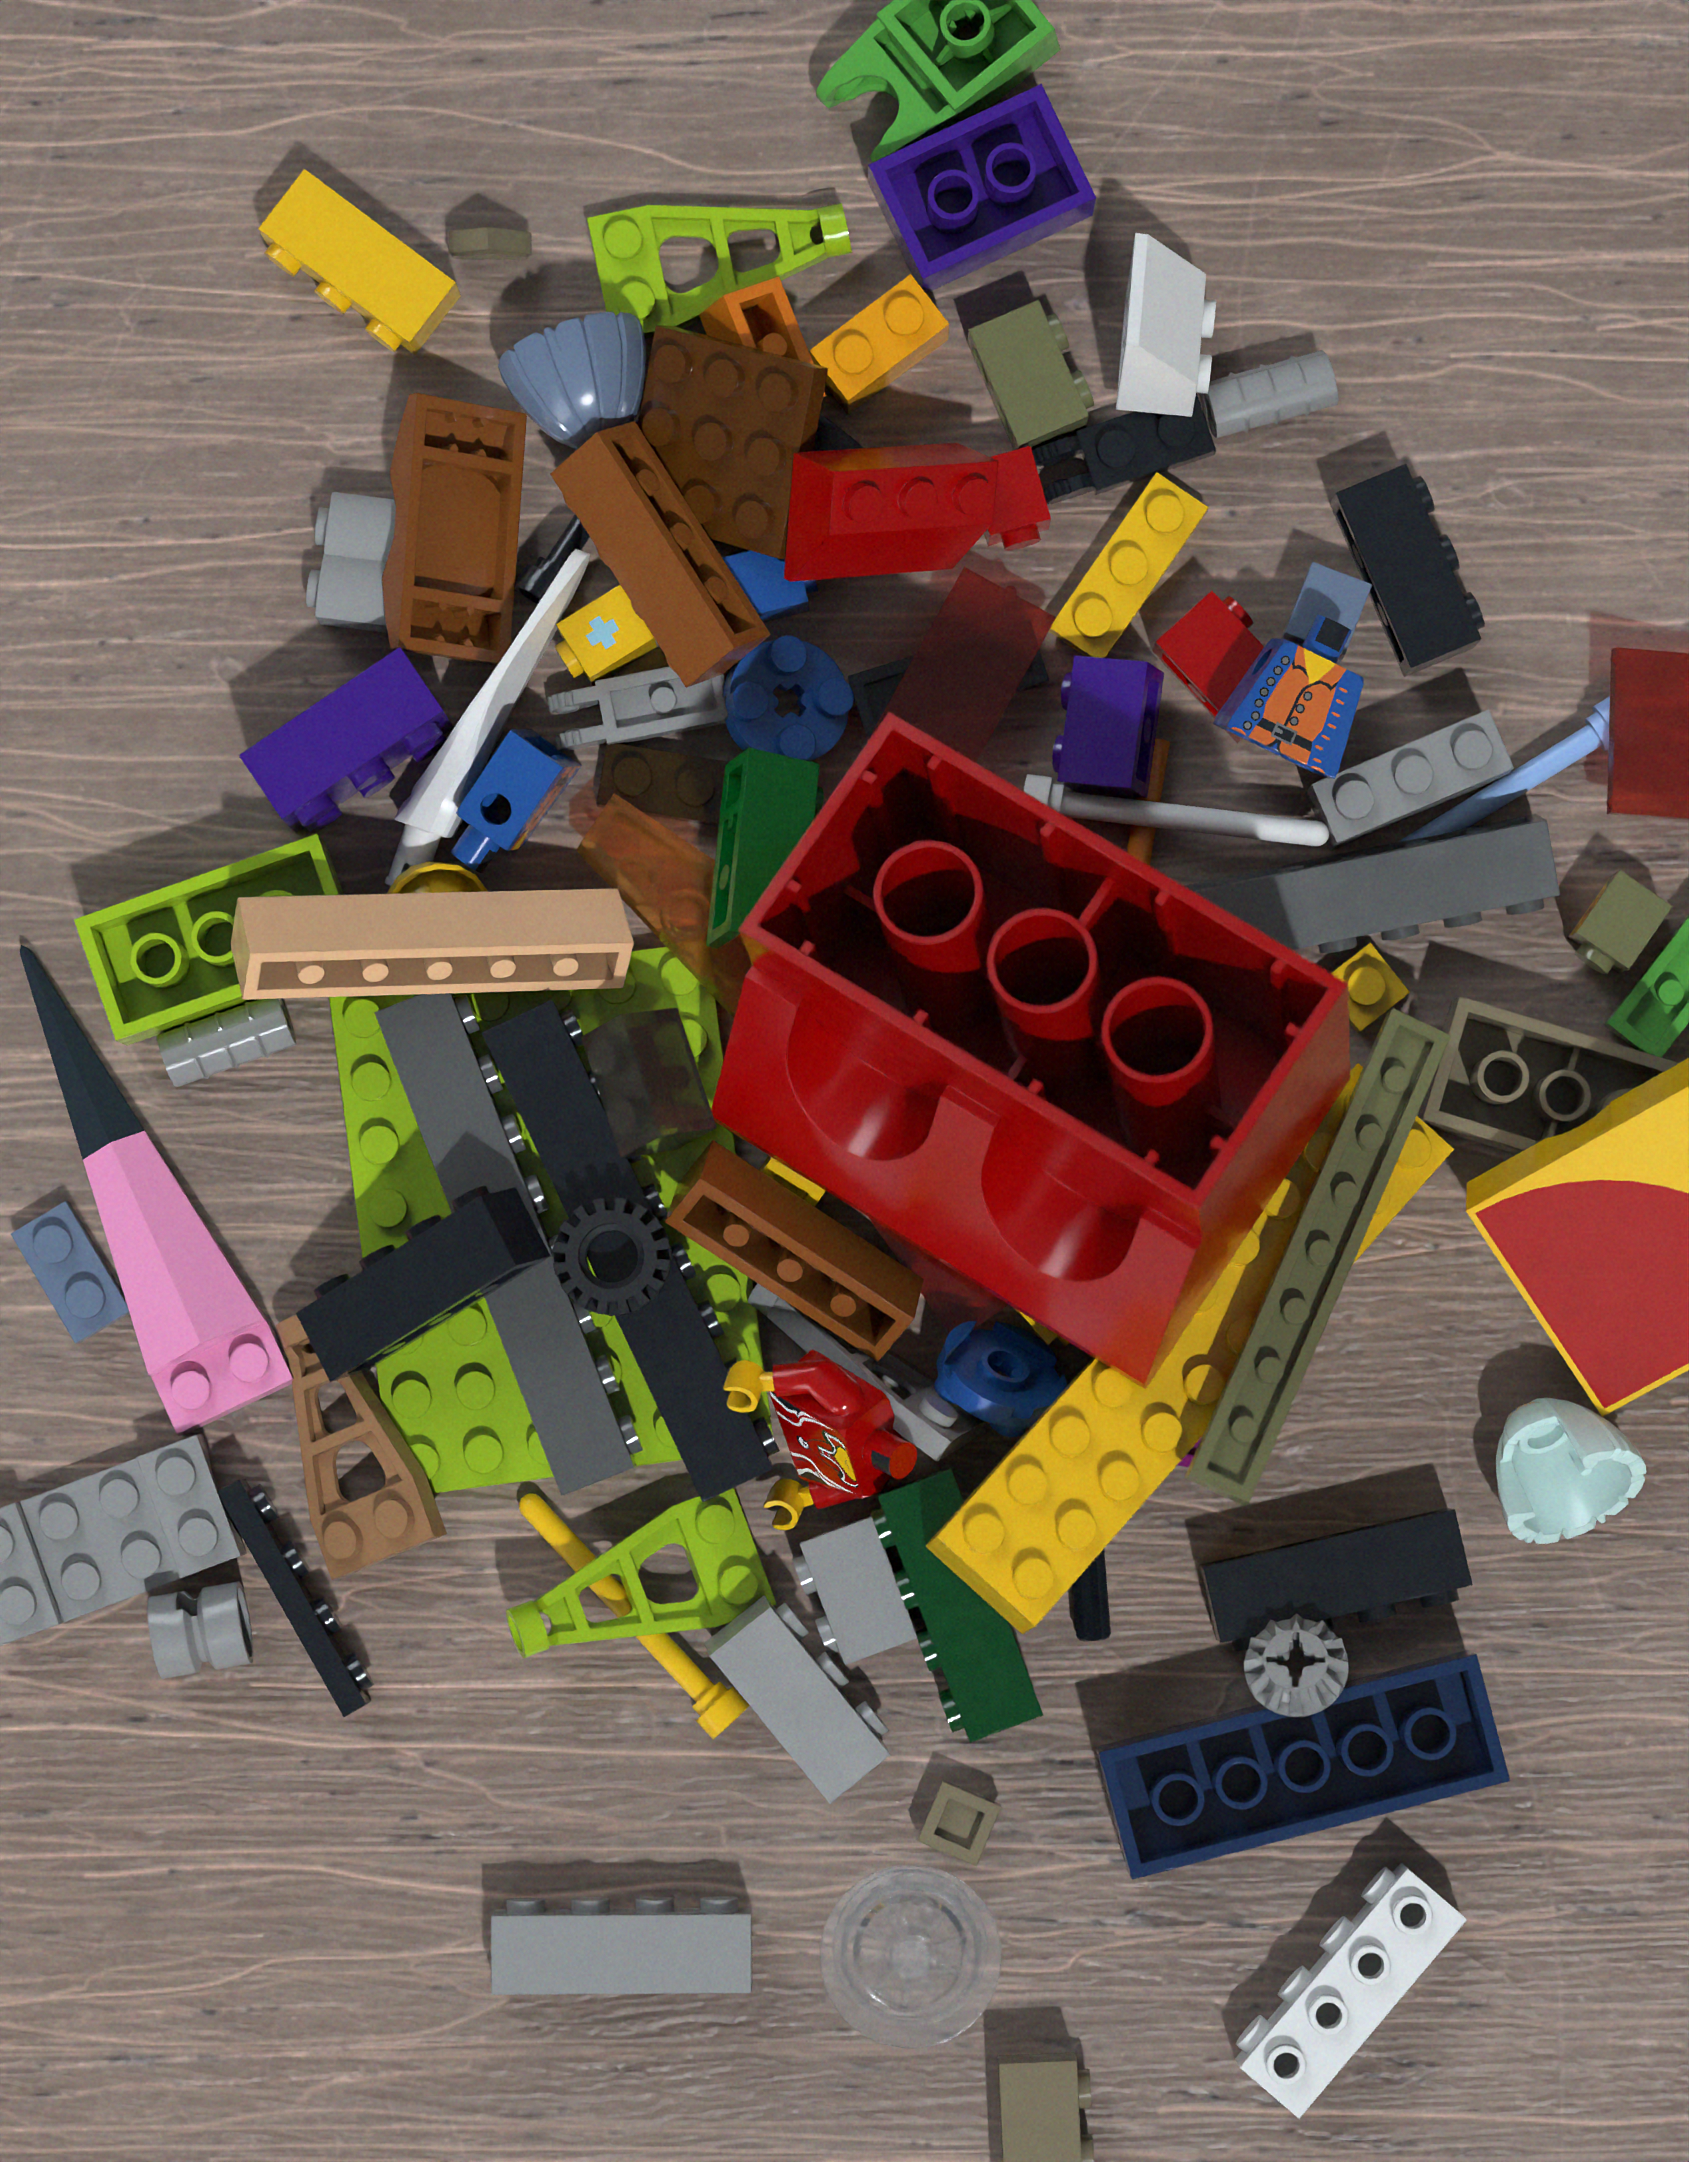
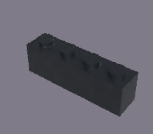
M484 1185L462 1194L451 1202L455 1210L454 1213L443 1220L440 1215H436L417 1223L405 1231L408 1239L407 1243L395 1249L393 1244L368 1254L359 1261L363 1271L350 1278L349 1274L337 1276L314 1290L317 1300L298 1311L296 1315L330 1382L368 1371L551 1257L516 1187L490 1193L487 1186Z
M1452 1508L1434 1510L1199 1565L1216 1640L1220 1643L1232 1641L1234 1651L1247 1650L1251 1637H1256L1264 1630L1270 1619L1279 1622L1291 1619L1297 1613L1306 1620L1314 1622L1323 1620L1328 1629L1332 1630L1334 1629L1332 1617L1357 1612L1359 1622L1378 1620L1397 1614L1394 1603L1420 1598L1422 1608L1443 1605L1459 1600L1458 1588L1473 1585L1456 1512Z

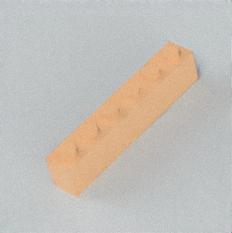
M618 888L238 897L231 937V949L243 1000L623 988L634 944Z

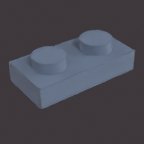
M64 1201L11 1233V1236L76 1344L83 1342L130 1314L123 1291L70 1202Z

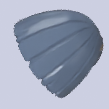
M601 312L586 315L583 322L578 317L560 322L556 328H545L544 335L535 332L513 345L514 349H508L499 359L498 368L501 378L520 407L545 433L564 445L578 449L596 432L635 420L641 403L645 381L646 344L644 331L639 319L630 313L620 312L615 316L614 312Z

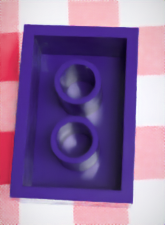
M1042 84L868 164V184L912 276L925 293L933 291L1093 216L1096 196Z
M399 647L241 753L239 757L281 819L296 834L306 827L312 834L335 821L342 814L338 805L356 793L360 792L363 798H367L387 786L395 778L391 770L411 756L416 762H421L439 751L447 740L444 734L454 727L401 647Z

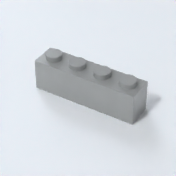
M604 1897L572 1898L571 1909H545L544 1898L506 1899V1909H496L491 1916V1995L752 1992V1908H739L738 1897L700 1898V1908H674V1898L640 1897L635 1899V1908L610 1909V1899Z

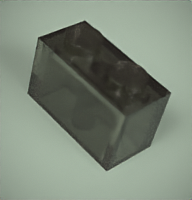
M677 1008L620 1014L581 1037L620 1158L677 1150L717 1128Z

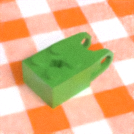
M893 0L876 14L878 18L826 73L816 90V97L827 108L835 107L842 102L855 99L864 93L873 91L887 93L899 102V110L894 123L887 129L881 142L870 155L873 163L990 108L1061 49L1055 28L1031 0ZM966 25H970L973 31L981 26L979 28L980 33L970 40H961L958 31Z

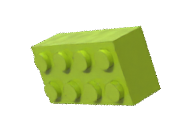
M314 834L74 919L115 1040L128 1046L182 1027L185 1022L193 1023L213 1016L215 1012L221 1013L244 1005L246 1001L258 1000L242 999L231 949V937L238 897L344 895L326 842L318 834Z

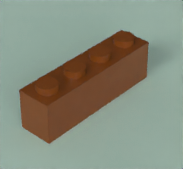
M635 421L596 432L550 473L561 490L566 505L582 523L596 545L600 558L610 567L631 600L633 610L645 622L664 652L668 665L678 674L686 688L724 674L771 635Z
M712 1140L678 1182L665 1223L877 1362L914 1320L924 1281L923 1278L716 1141Z

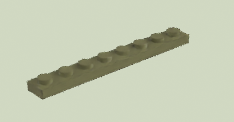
M1394 1008L1386 1014L1184 1477L1185 1479L1242 1506L1250 1503L1451 1035Z

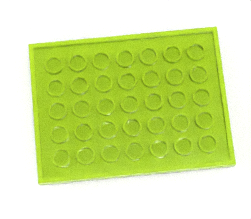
M706 941L632 951L623 988L454 993L455 998L467 994L480 1030L470 1034L478 1057L490 1054L500 1077L503 1090L493 1093L502 1117L513 1114L521 1131L526 1150L516 1153L524 1176L528 1177L537 1174L545 1193L550 1210L539 1214L548 1238L559 1234L560 1230L558 1229L563 1221L569 1217L482 1035V1032L543 1003L553 1000L560 1013L570 1008L572 1009L587 1040L586 1044L577 1048L587 1071L599 1066L615 1100L605 1105L604 1108L614 1129L625 1124L627 1125L642 1157L641 1160L631 1165L642 1187L654 1183L667 1212L669 1211L678 1182L712 1140L736 1155L734 1134L713 1121L710 1116L724 1058L709 947L706 946ZM420 994L329 997L362 1258L388 1245L393 1244L395 1249L408 1242L405 1231L425 1219L440 1215L443 1220L452 1214L374 1013ZM665 1220L661 1221L660 1223L665 1228L669 1237V1244L673 1245L681 1241L696 1271L697 1276L687 1280L696 1303L699 1304L709 1299L725 1334L715 1338L714 1341L724 1362L736 1358L737 1361H752L765 1371L757 1309L748 1303L749 1296L754 1289L753 1280L665 1223ZM587 1258L588 1266L591 1272L595 1275L593 1268ZM485 1298L376 1365L381 1404L425 1472L432 1493L554 1477ZM590 1311L596 1330L587 1333L586 1336L595 1358L604 1354L607 1355L620 1390L609 1394L618 1418L630 1414L643 1447V1451L633 1454L637 1466L682 1460L616 1317ZM764 1391L761 1393L757 1407L748 1413L752 1421L764 1416L773 1434L768 1391Z

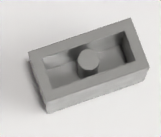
M871 1515L800 1541L803 1555L792 1560L805 1595L818 1592L826 1616L815 1619V1622L829 1656L840 1652L844 1665L917 1638L909 1612L906 1610L896 1584L893 1569L882 1546Z

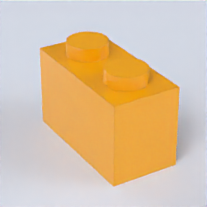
M910 274L810 349L809 353L815 365L828 368L825 386L847 415H849L945 343L949 336V323Z

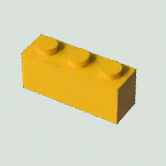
M306 169L301 172L258 228L265 243L269 245L264 254L274 264L293 277L301 269L319 283L314 292L321 299L342 314H345L350 307L370 321L364 329L375 340L392 352H395L402 345L412 354L416 355L461 297L454 280Z

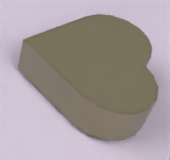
M493 227L453 230L448 232V254L452 255V258L465 260H524L532 255V233Z

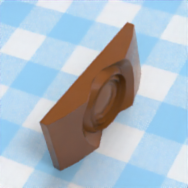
M421 393L409 394L389 471L396 514L394 538L382 574L385 621L391 649L396 650L401 647L403 651L496 666L510 647L527 422L526 413Z

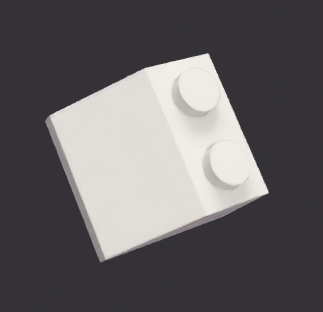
M1135 233L1125 297L1116 410L1192 417L1196 393L1208 394L1212 355L1200 354L1201 337L1212 338L1216 300L1204 299L1206 274L1149 234Z

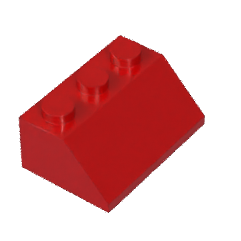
M959 443L794 453L784 579L794 582L953 569L993 524L999 461Z

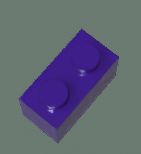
M1074 655L1072 673L1067 672L1065 674L1061 687V705L1063 710H1067L1064 734L1057 736L1052 753L1053 769L1055 773H1058L1057 782L1077 792L1140 798L1148 797L1164 672L1146 661Z

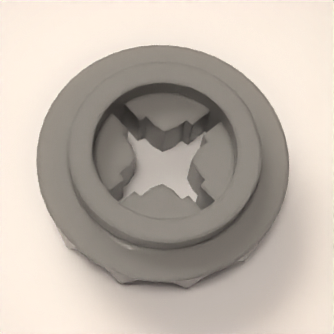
M1296 1613L1291 1619L1279 1622L1270 1619L1264 1630L1256 1637H1251L1244 1661V1672L1251 1693L1264 1707L1281 1715L1301 1717L1324 1710L1339 1697L1347 1682L1349 1664L1342 1638H1338L1329 1630L1323 1620L1319 1622L1306 1620ZM1293 1644L1300 1645L1304 1660L1315 1662L1314 1666L1303 1668L1302 1677H1299V1687H1293L1292 1677H1289L1288 1667L1278 1665V1662L1289 1660Z

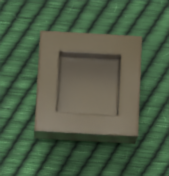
M942 1779L917 1841L977 1867L1002 1806L999 1803Z

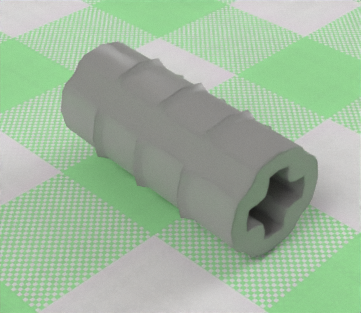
M1323 350L1298 357L1291 355L1287 360L1269 365L1260 364L1258 368L1236 374L1230 372L1228 376L1210 380L1208 394L1200 393L1205 417L1210 431L1215 438L1241 431L1248 433L1249 429L1270 423L1278 425L1281 420L1303 414L1308 416L1310 412L1338 404V390L1334 371L1328 355Z
M281 998L258 999L252 1002L246 1001L244 1005L221 1013L215 1012L213 1016L193 1023L185 1022L182 1027L157 1035L159 1050L166 1070L176 1088L202 1078L208 1079L213 1074L233 1067L239 1068L240 1065L261 1057L268 1058L270 1054L297 1045L292 1024Z

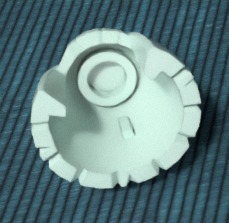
M1537 1398L1514 1409L1505 1422L1496 1454L1497 1487L1503 1517L1513 1536L1519 1540L1524 1539L1526 1543H1531L1533 1540L1536 1544L1555 1543L1559 1541L1562 1534L1566 1539H1570L1594 1529L1596 1521L1600 1523L1606 1522V1515H1616L1629 1504L1628 1498L1636 1497L1645 1482L1643 1474L1647 1473L1646 1465L1639 1451L1612 1423L1586 1407L1570 1401L1553 1398Z

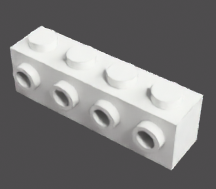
M1402 1863L1393 1872L1384 1867L1374 1876L1361 1894V1897L1367 1901L1364 1907L1352 1921L1343 1916L1330 1928L1319 1944L1325 1950V1953L1310 1970H1307L1303 1965L1296 1969L1278 1992V1996L1284 2000L1268 2020L1261 2015L1257 2016L1236 2042V2045L1242 2050L1235 2058L1239 2067L1299 2119L1467 1921L1461 1913Z

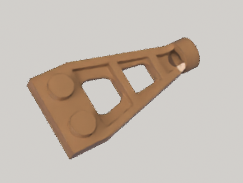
M297 1315L278 1323L276 1329L289 1359L290 1372L294 1378L292 1388L310 1521L331 1580L346 1577L446 1535L447 1532L425 1472L364 1375L359 1373L335 1380L343 1386L357 1418L354 1425L333 1434L328 1433L324 1427L320 1411L318 1392L322 1386L331 1382L316 1353H311L308 1345L311 1343ZM354 1441H361L369 1446L385 1473V1483L381 1490L351 1502L345 1499L340 1492L336 1458L343 1446Z

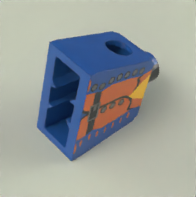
M1317 614L1302 647L1286 639L1272 638L1262 649L1220 709L1213 724L1318 776L1335 779L1340 768L1364 678L1336 664L1352 630L1334 620Z
M532 729L510 730L456 811V814L467 822L469 826L452 848L451 853L468 867L483 873L500 847L507 851L520 849L582 765L564 752L557 751L556 746ZM502 795L508 799L511 805V815L507 821L501 818L497 811V803Z

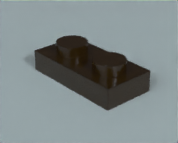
M606 743L596 805L600 808L719 827L725 765L729 762L618 743L610 745Z

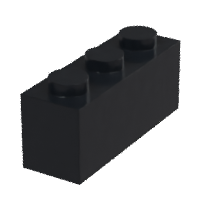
M1403 464L1336 492L1330 502V506L1362 580L1372 584L1369 597L1403 676L1406 677L1473 649L1482 639L1478 629L1485 627L1484 618L1474 595L1471 592L1462 594L1453 573V571L1460 568L1458 557L1449 537L1446 534L1437 536L1428 515V513L1435 510L1424 479L1421 476L1412 478L1407 464Z

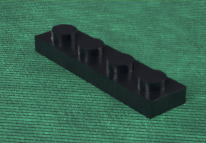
M239 1479L219 1490L217 1494L343 1717L371 1702L365 1690L372 1687L374 1683L358 1654L353 1652L345 1656L333 1635L340 1631L342 1626L327 1599L321 1596L314 1600L302 1578L311 1572L293 1540L282 1544L270 1522L277 1519L279 1515L261 1484L251 1489L246 1479Z

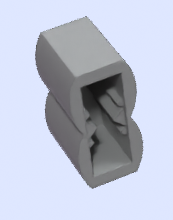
M332 492L329 508H319L315 526V544L324 546V556L321 570L311 569L309 573L306 605L307 607L316 608L315 617L321 625L388 633L385 621L382 574L394 538L396 514L394 499Z

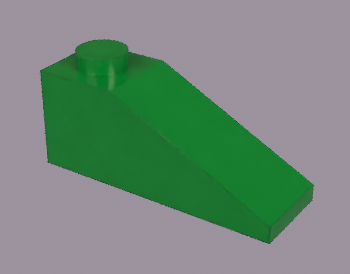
M749 747L725 765L706 940L707 947L718 949L740 934L739 928L821 811L824 792L822 787L818 786L820 764Z

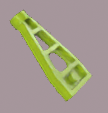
M842 203L812 210L645 205L587 218L606 312H614L615 316L620 312L634 315L642 325L645 339L654 337L656 325H670L683 329L700 321L699 314L725 294L776 277H780L782 281L827 258L852 253ZM820 225L824 243L816 245L810 238V232L814 226ZM752 230H770L775 233L779 240L780 254L774 262L746 272H739L734 269L728 247V239L731 234ZM673 237L702 238L707 240L717 252L718 269L716 274L707 283L688 292L675 293L671 291L664 279L659 255L661 245L667 239Z
M732 1488L705 1502H702L700 1496L668 1507L534 1601L530 1600L507 1609L506 1619L520 1655L523 1658H527L548 1650L550 1646L719 1627L732 1622L763 1595L766 1596L773 1606L776 1605V1601L735 1489ZM678 1544L684 1548L698 1587L697 1592L692 1599L685 1602L654 1603L645 1595L638 1576L640 1566L645 1559L665 1545ZM611 1574L619 1575L631 1605V1611L626 1616L602 1622L587 1620L579 1600L582 1590ZM539 1612L545 1614L550 1620L551 1628L548 1634Z

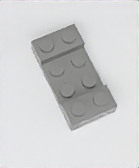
M203 1434L191 1436L138 1456L133 1460L0 1508V1646L247 1554L243 1542L231 1523L226 1508L217 1494L219 1489L212 1473L208 1446Z

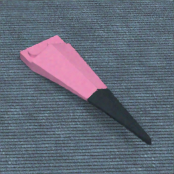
M21 945L20 956L146 1369L154 1382L176 1434L183 1436L291 1385L294 1378L269 1320L148 1136L35 955L29 948Z

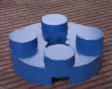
M788 635L761 643L732 666L726 676L723 687V697L726 696L725 706L728 716L725 717L728 732L743 751L750 747L810 762L827 753L841 738L848 723V713L854 700L851 686L844 680L841 670L827 653L809 642L801 641L797 637ZM776 687L784 692L791 689L797 695L798 700L796 703L800 707L798 716L793 712H789L783 717L777 714L774 709L777 707L779 700L773 694Z
M977 1321L964 1322L956 1326L948 1334L937 1358L938 1377L934 1383L935 1391L943 1400L957 1404L973 1416L989 1422L990 1426L997 1433L1007 1437L1023 1435L1026 1428L1032 1426L1066 1388L1065 1374L1059 1379V1375L1054 1369L1058 1358L1051 1348L1039 1338L1012 1324L996 1321L992 1330H973ZM998 1371L1005 1373L1009 1377H1004L998 1374Z

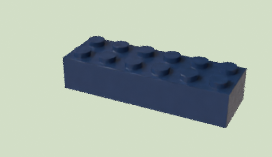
M1469 1650L1347 1681L1342 1693L1330 1706L1312 1715L1301 1717L1285 1716L1269 1710L1262 1704L1095 1747L1127 1871L1132 1880L1510 1781L1477 1654Z

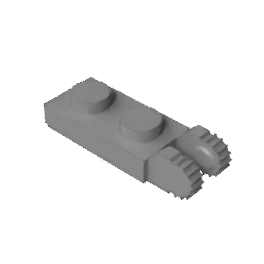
M669 666L595 681L596 686L551 695L547 698L551 713H572L579 709L599 704L603 725L583 729H569L562 734L556 735L557 751L578 750L606 742L608 745L615 743L623 744L725 724V717L728 716L725 706L726 696L723 697L724 675L722 674L686 688L678 674Z

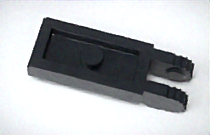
M1196 393L1192 417L1135 411L1078 430L1075 436L1048 443L1036 448L1032 453L1036 467L1051 466L1064 459L1079 454L1082 455L1088 473L1059 479L1044 488L1043 492L1046 502L1053 504L1092 491L1097 495L1154 476L1156 472L1160 474L1210 457L1216 453V447Z

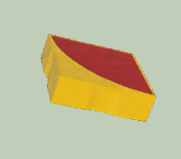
M1689 1058L1614 1099L1595 1117L1581 1126L1557 1136L1545 1138L1467 1182V1214L1602 1417L1689 1370Z

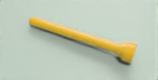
M529 1493L520 1499V1513L575 1572L596 1558L539 1495ZM613 1574L589 1586L617 1618L626 1616L631 1611V1605L624 1586ZM667 1633L636 1636L640 1643L696 1702L692 1706L700 1716L696 1722L713 1740L750 1706L734 1686L728 1690L721 1681L714 1684Z

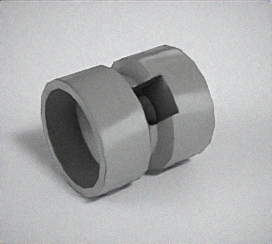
M240 1582L202 1588L197 1599H193L186 1591L148 1598L147 1616L150 1641L155 1664L161 1679L198 1673L203 1662L206 1661L215 1669L253 1663L252 1628L246 1597Z

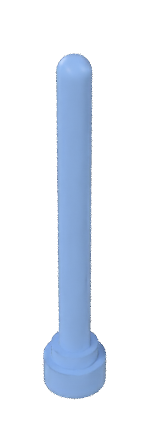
M1614 693L1592 707L1594 713L1585 718L1586 726L1400 841L1424 838L1471 827L1597 748L1601 747L1606 751L1615 746L1620 750L1641 737L1638 724L1622 699Z

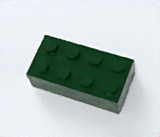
M950 1466L878 1493L881 1507L871 1510L870 1513L883 1548L896 1545L904 1567L894 1570L893 1575L906 1610L919 1606L926 1624V1628L915 1632L928 1669L932 1671L942 1667L949 1688L938 1693L952 1733L965 1729L971 1743L1043 1716L1009 1622L925 1547L964 1503Z

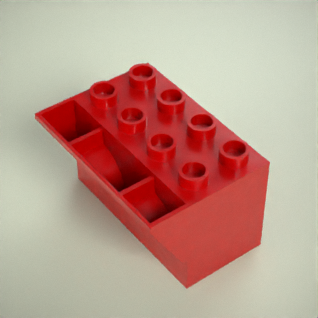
M888 712L739 928L752 962V967L744 978L710 1116L719 1125L1146 1389L1351 1078L1348 983Z

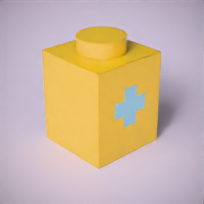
M618 585L556 624L563 641L554 646L555 650L573 678L585 673L592 686L596 685L595 681L610 677L657 647L655 638L645 622L633 610L631 600L621 585Z

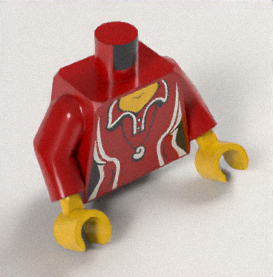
M811 1349L795 1363L773 1365L772 1372H765L764 1369L752 1361L742 1360L736 1362L727 1374L723 1389L730 1391L727 1406L733 1411L740 1413L753 1411L758 1405L761 1393L769 1391L798 1477L809 1483V1486L803 1487V1485L795 1480L782 1478L776 1481L770 1489L763 1507L782 1506L772 1521V1526L778 1530L794 1528L806 1506L814 1504L817 1509H823L854 1499H863L875 1495L886 1487L891 1477L896 1479L906 1477L916 1464L917 1448L913 1443L902 1439L901 1434L893 1429L895 1416L890 1401L883 1391L816 1350Z

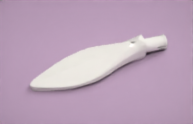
M575 549L568 557L487 681L470 703L423 775L413 786L411 795L401 805L394 820L404 823L405 827L389 875L384 883L391 886L397 876L411 866L433 861L441 836L446 838L455 837L463 821L456 814V811L484 770L525 687L557 630L556 624L562 620L584 575L590 558L589 553Z

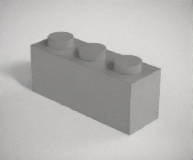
M1488 709L1339 772L1335 779L1325 778L1313 783L1305 794L1316 820L1323 822L1329 829V838L1326 843L1329 850L1332 851L1493 783L1508 775L1514 769V766Z
M763 1595L732 1622L707 1640L704 1645L711 1659L831 1804L890 1756L888 1749L881 1739L889 1730L866 1701L855 1707L843 1693L841 1688L849 1680L826 1651L817 1658L813 1656L801 1641L809 1631L789 1605L785 1602L775 1609L766 1596Z

